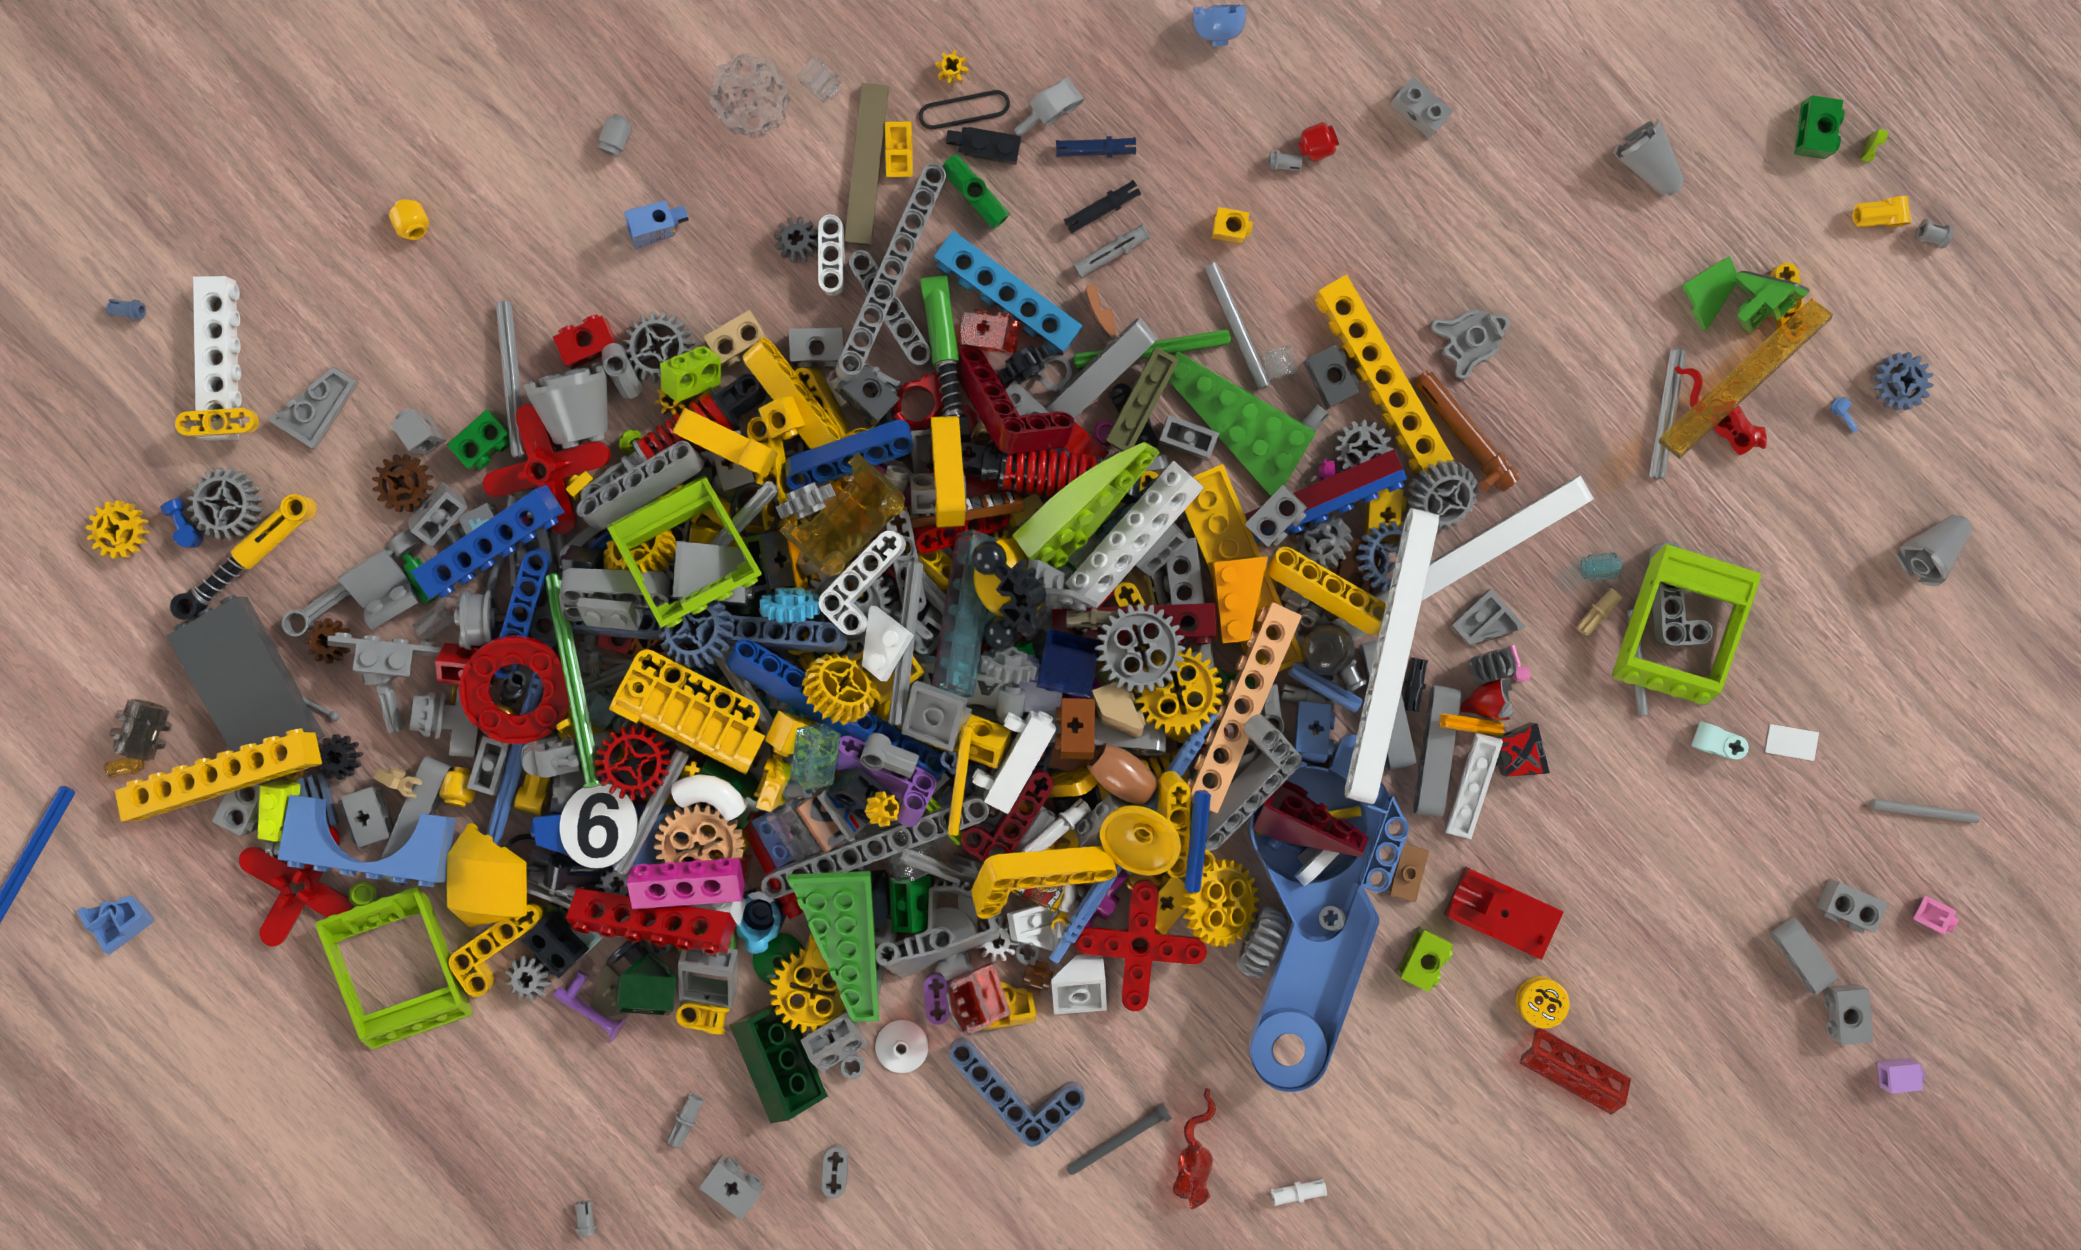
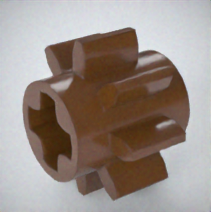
M1036 960L1035 966L1027 965L1022 980L1023 984L1028 985L1027 992L1040 995L1041 989L1048 991L1053 977V971L1047 970L1048 963Z

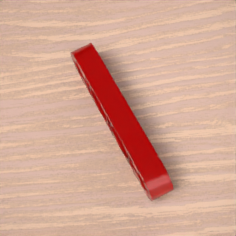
M1010 514L986 517L987 519L978 518V524L972 530L967 529L968 523L971 520H965L964 526L954 527L953 534L948 538L943 536L947 527H936V525L918 527L913 531L916 549L921 553H930L955 545L956 533L971 540L999 531L1008 525ZM927 535L928 538H926L925 543L922 544L921 542L924 541V536Z

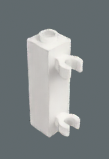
M1031 710L1025 721L1017 715L1008 712L1004 720V726L1018 732L1017 736L993 777L979 768L976 769L972 776L974 784L986 788L984 792L985 803L1007 814L1010 812L1056 731L1053 718L1045 712L1039 711L1036 713Z

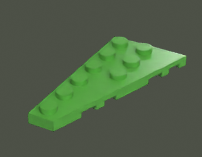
M1177 352L1175 357L1180 360L1169 379L1170 383L1213 431L1219 433L1218 437L1268 494L1272 496L1282 485H1286L1317 431L1181 352Z
M871 871L788 874L787 880L797 896L800 909L803 910L807 918L810 931L823 959L827 962L830 975L837 984L840 997L851 1021H879Z

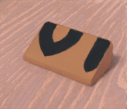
M819 790L812 793V797L806 798L796 810L823 851L827 853L845 840L846 837L817 798L823 791Z

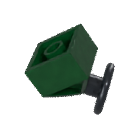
M627 940L607 959V963L613 965L624 957L631 965L617 979L614 1012L668 1016L674 1009L676 976L663 961L652 953H648L649 951L640 942Z

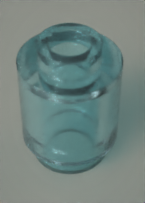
M1615 552L1589 554L1581 559L1582 577L1590 579V581L1617 579L1619 573L1623 572L1622 558L1618 557Z

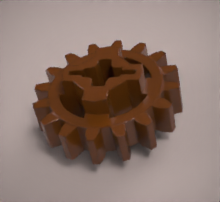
M407 454L403 455L402 460L399 455H393V462L384 459L385 467H376L377 472L380 473L379 477H372L373 481L378 482V486L372 488L373 491L381 493L377 500L380 502L387 501L385 503V508L392 509L395 506L396 512L402 513L404 508L407 512H413V505L420 507L422 505L420 500L429 497L426 491L433 490L434 488L428 485V481L433 479V476L425 474L429 467L426 465L419 466L421 460L414 458L411 461V456ZM405 466V468L402 467L400 471L393 472L395 468ZM395 478L404 479L403 482L406 483V486L410 487V489L402 488V484L399 483L400 481L396 480ZM406 495H413V497L409 500L400 501L401 499H404Z

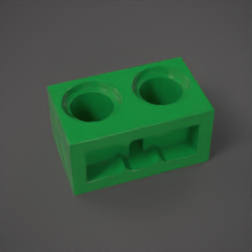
M486 409L446 445L467 469L473 471L477 469L482 470L491 462V456L497 451L500 453L510 446L509 429L493 411ZM491 427H496L498 430L497 437L489 440L487 436L488 430ZM475 444L478 449L477 454L470 458L467 453L468 448Z

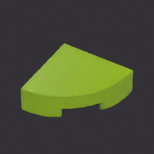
M1878 129L1868 135L1860 157L1861 161L1869 163L1876 157L1874 154L1878 144L1884 145L1889 135L1888 131Z

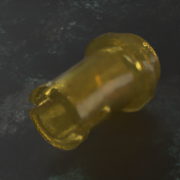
M128 754L126 758L106 762L104 766L105 773L108 774L109 778L129 773L135 775L143 770L144 761L140 755Z

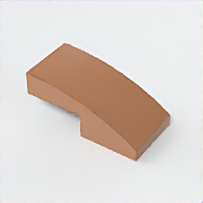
M1097 284L1087 285L1085 288L1087 301L1097 324L1110 340L1115 339L1116 330L1112 309L1101 310Z

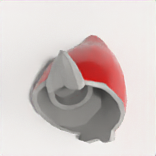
M1506 676L1505 678L1481 685L1461 704L1460 711L1498 721L1510 720L1514 713L1511 709L1512 702H1510L1508 691L1513 690L1510 684L1511 679Z

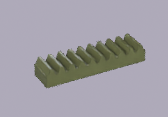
M1158 347L1154 348L1129 397L1120 410V414L1111 427L1105 443L1120 451L1134 447L1180 359Z

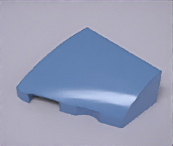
M133 896L120 898L113 903L109 901L100 903L99 907L91 909L83 907L77 910L86 930L94 933L103 952L107 954H112L154 922L147 909Z

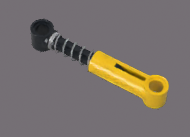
M290 494L284 497L280 507L231 550L232 557H227L228 561L225 564L219 565L220 568L215 573L211 572L212 575L207 580L203 579L204 582L199 587L195 586V588L189 589L186 593L174 596L170 603V611L173 616L181 620L197 619V614L208 609L210 600L216 598V593L223 591L226 584H231L234 577H239L240 571L243 569L251 570L303 522L313 519L317 511L314 500L298 494ZM300 501L302 503L303 509L302 512L297 515L294 508L295 505ZM189 600L192 603V610L190 613L186 611L185 607L186 603Z

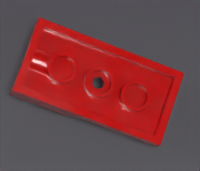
M1465 866L1444 915L1542 960L1564 911ZM1503 910H1507L1508 912L1507 916L1505 917L1501 916V912Z

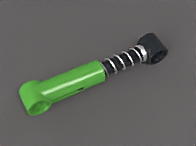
M947 275L920 278L930 338L932 363L934 367H937L936 370L940 374L938 382L941 383L939 391L943 395L941 402L944 404V409L942 410L944 413L943 417L959 416L961 442H971L968 418L960 407L962 405V402L959 400L961 392H958L957 386L960 382L956 379L958 372L955 371V366L959 363V355L954 331Z

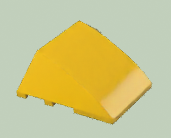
M469 823L447 854V908L469 928L526 916V862L508 848L499 847L493 842V837L489 834L483 835L477 830L478 826L474 823Z

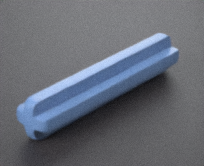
M1298 662L1291 666L1288 674L1292 678L1352 712H1356L1362 704L1360 697Z

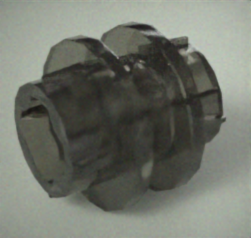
M128 699L125 709L117 710L115 718L124 722L122 728H111L109 736L115 739L112 747L115 749L114 752L132 759L154 760L157 749H165L167 743L163 739L158 738L159 732L171 731L172 724L167 721L169 715L167 708L146 700Z

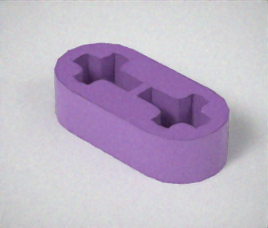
M940 972L929 974L924 982L926 1016L931 1023L936 1025L945 1023L950 1016L946 997L948 981ZM935 978L938 979L939 983L944 984L939 989V996H935L934 988L929 987V984H932ZM935 1001H940V1008L946 1011L942 1013L941 1018H936V1014L931 1013L935 1009Z

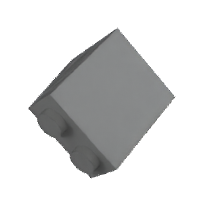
M676 541L673 597L679 600L737 570V565L746 561L739 547ZM741 585L732 590L733 594L722 601H718L716 598L713 601L721 602L723 605L749 606L750 599H754L755 592L752 591V585L743 588Z

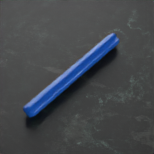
M60 786L1 887L0 923L75 795V791L70 787Z

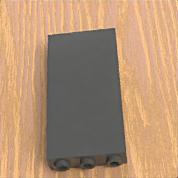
M236 595L226 597L220 601L221 606L199 612L197 619L190 623L189 621H184L174 626V632L166 636L230 751L238 752L240 751L239 747L246 744H263V739L268 737H285L287 731L294 729H303V732H315L317 740L325 737L312 711L304 702L303 695L248 597H236Z

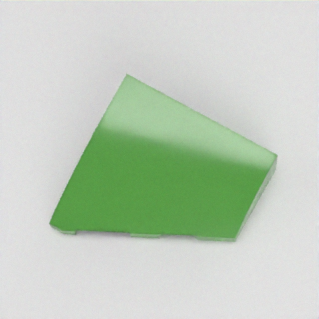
M1730 256L1681 285L1694 307L1691 311L1703 330L1710 327L1737 284L1734 278L1737 272Z

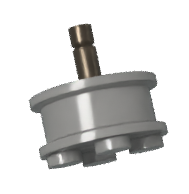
M464 590L460 593L458 598L460 609H456L454 614L455 624L460 626V647L471 650L474 645H485L497 639L499 636V624H504L507 613L499 614L494 590H487L485 594H472L469 590ZM516 613L518 618L524 619V613Z

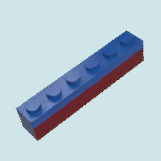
M1395 449L1294 492L1293 494L1308 508L1304 511L1307 515L1305 519L1296 527L1291 524L1286 530L1289 535L1304 530L1302 524L1313 521L1314 525L1329 519L1328 513L1338 510V513L1341 514L1353 509L1352 503L1363 499V502L1367 503L1379 498L1377 492L1388 488L1390 493L1404 487L1403 481L1407 480V476ZM1286 500L1281 504L1282 514L1290 516L1294 513L1295 505L1292 501ZM1260 508L1244 514L1246 520L1248 521ZM1271 520L1264 521L1262 524L1263 533L1269 536L1274 534L1276 530L1275 523ZM1252 532L1256 543H1261L1262 541Z

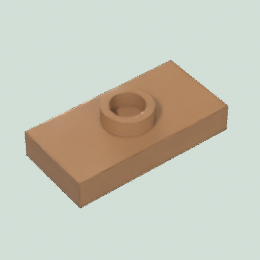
M1404 844L1389 890L1390 896L1416 902L1429 850Z

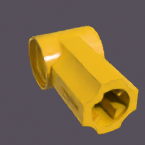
M1897 196L1878 202L1858 203L1854 205L1852 213L1853 223H1855L1856 228L1880 225L1891 228L1908 225L1911 223L1909 197Z
M526 773L524 784L520 787L515 799V809L542 815L548 803L549 793H547L551 777H540L539 775Z

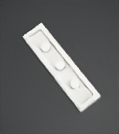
M1475 733L1444 829L1445 833L1472 839L1503 744L1502 739Z

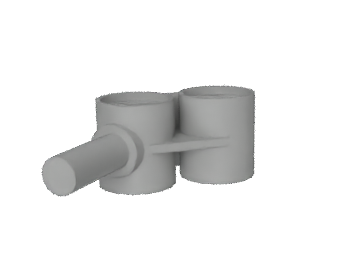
M1066 77L1052 88L1042 91L1031 100L1032 114L1020 123L1014 131L1018 136L1022 137L1039 121L1048 126L1060 118L1063 113L1068 114L1082 104L1084 98L1070 78Z

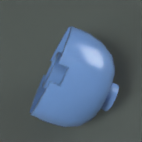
M1213 5L1209 8H1203V6L1193 8L1194 28L1202 39L1212 41V46H1227L1228 40L1236 38L1243 31L1246 22V5Z

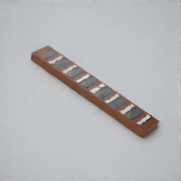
M1015 490L966 497L967 512H965V520L1023 512L1024 502L1021 494ZM911 505L895 507L907 512L912 528L936 525L935 513L912 514ZM893 508L859 513L863 535L885 532V516ZM895 514L894 520L890 521V524H894L897 531L901 530V522L905 521V518Z

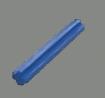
M1197 790L1194 794L1185 889L1189 893H1198L1201 890L1211 794L1206 790Z

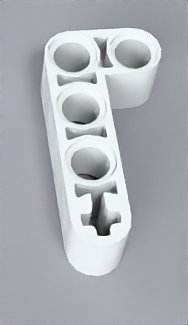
M894 531L881 533L820 596L818 602L820 610L843 633L858 635L867 628V618L854 602L903 553L906 542L901 534ZM888 538L893 539V540H894V539H897V540L894 542L896 548H895V549L888 548V549L883 553L884 555L887 556L886 559H885V557H884L882 554H880L879 552H876L877 548H878L879 550L884 551V550L888 547V545H889L888 542H887V539H888ZM871 556H875L878 560V567L874 571H869L866 567V561ZM851 576H856L859 581V585L854 591H850L847 587V580ZM833 595L839 599V607L835 611L830 610L827 605L828 599ZM851 615L857 616L859 620L857 629L853 631L847 626V619Z

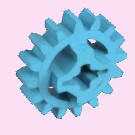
M781 587L776 589L775 593L768 592V595L762 596V599H760V613H762L763 617H768V620L776 619L778 623L782 624L786 622L801 623L806 618L812 619L813 615H819V611H821L818 604L820 597L819 594H812L811 590L805 592V589L801 587Z

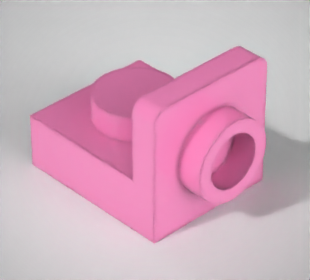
M1926 895L1913 917V920L1939 932L1943 936L1946 931L1952 933L1959 921L1958 918L1954 917L1957 912L1956 910Z

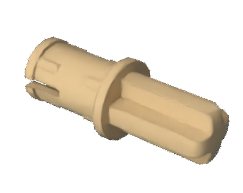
M1608 588L1607 592L1595 605H1590L1591 610L1576 626L1578 631L1585 636L1590 635L1603 619H1608V614L1623 599L1622 596L1614 589Z

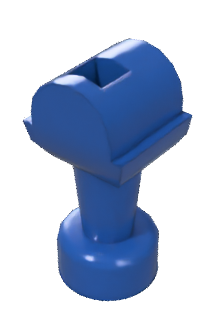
M181 498L170 500L160 506L166 517H172L177 529L173 534V541H176L182 547L196 548L202 544V531L198 530L196 525H190L182 513L185 505Z

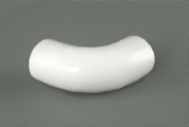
M699 774L685 777L674 782L671 787L673 799L680 807L684 808L697 802H705L713 805L724 819L728 821L738 817L748 805L742 795L729 782L716 776Z

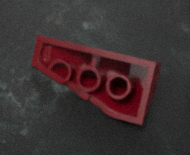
M1287 780L1265 801L1253 827L1254 830L1277 841L1358 857L1363 855L1369 839L1368 836L1344 818H1335L1327 812L1328 807L1322 802L1316 804L1308 798L1309 792Z

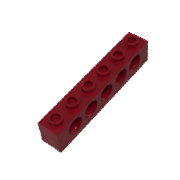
M1215 603L1154 605L1155 614L1163 609V619L1170 616L1173 617L1169 624L1171 627L1180 626L1174 632L1176 636H1184L1182 640L1178 641V645H1184V641L1195 640V644L1199 645L1211 644V640H1217V607ZM1127 606L1097 608L1098 611H1116L1121 609L1127 614ZM1132 606L1134 611H1136L1137 606ZM1143 606L1144 611H1146L1149 606ZM1052 609L1053 642L1056 645H1060V649H1076V645L1087 644V648L1103 645V642L1096 638L1097 635H1105L1102 633L1101 628L1091 630L1088 627L1083 635H1076L1075 627L1067 628V610H1077ZM1186 619H1194L1196 621V626L1192 631H1184L1182 629V624ZM1146 624L1144 626L1143 633L1148 639L1155 637L1156 631L1153 625ZM1120 631L1117 634V641L1120 645L1127 646L1130 642V636L1127 632ZM1135 633L1137 641L1139 642L1138 633Z

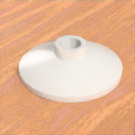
M895 1020L881 1029L876 1039L875 1050L879 1061L885 1068L896 1073H907L917 1069L924 1062L928 1053V1039L918 1024L909 1020ZM897 1045H905L906 1051L903 1053L898 1052L896 1049Z

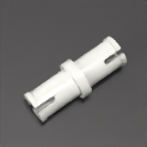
M1324 1179L1302 1184L1298 1181L1294 1182L1292 1186L1271 1189V1196L1275 1207L1292 1202L1301 1204L1307 1199L1327 1196V1189Z

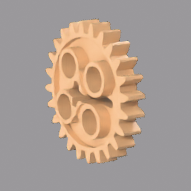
M697 802L695 808L687 806L684 807V811L676 806L674 815L667 813L665 817L666 822L661 821L658 828L661 831H656L655 838L659 841L655 842L654 849L660 850L656 854V859H664L661 864L667 862H686L684 858L689 856L696 860L706 861L722 858H741L743 855V850L740 848L744 846V840L738 839L742 836L743 831L742 829H735L738 820L730 822L725 820L717 809L712 810L711 805L708 803L705 808H702L701 803ZM711 825L715 831L706 832L702 829V826ZM684 832L688 835V838L680 839L676 836V833ZM717 849L720 850L723 853V855L713 856L710 853V851Z

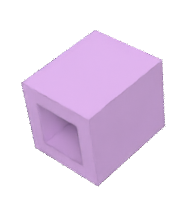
M1910 1058L1877 1061L1880 1088L1891 1094L1923 1090L1922 1082L1925 1080V1074L1920 1063Z

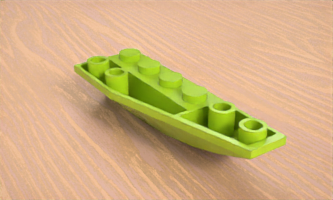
M1143 442L1101 462L1070 482L1050 498L1012 536L1029 559L1040 560L1055 569L1063 566L1077 549L1082 548L1087 543L1088 539L1096 532L1160 452L1155 447Z

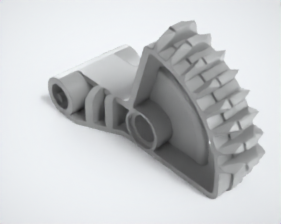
M946 879L944 884H942L940 880H935L934 887L929 889L927 931L904 938V940L896 943L884 942L880 944L876 949L875 958L880 965L898 977H907L918 973L941 959L998 939L1000 931L995 919L1001 914V911L996 916L988 918L989 930L978 933L975 923L965 912L952 907L940 908V898L944 895H961L973 899L971 894L972 885L969 882L962 884L961 881L952 883ZM945 936H949L948 944L940 947L941 940Z

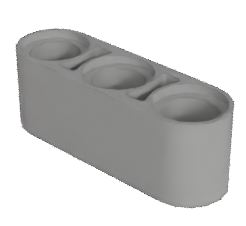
M1794 917L1789 918L1770 932L1776 945L1812 994H1819L1838 980L1837 975L1811 937Z

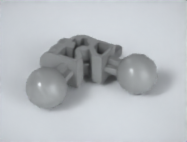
M554 729L553 732L544 738L527 743L521 751L524 770L528 774L539 775L540 777H553L579 771L581 759L578 746L574 745L573 738L561 740L558 734L559 731ZM599 732L593 735L596 751L597 749L607 750V747L601 743L603 739L607 740L610 744L613 742L609 732ZM621 744L613 750L609 765L615 763L619 758ZM597 754L598 760H603V759H604L603 756H599V755Z

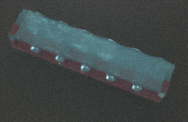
M974 529L956 533L931 685L962 697L974 696L988 610L979 599L975 589V567L972 561V554L981 542L998 541V539Z

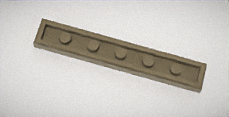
M862 83L844 240L848 244L872 246L889 92L887 85Z

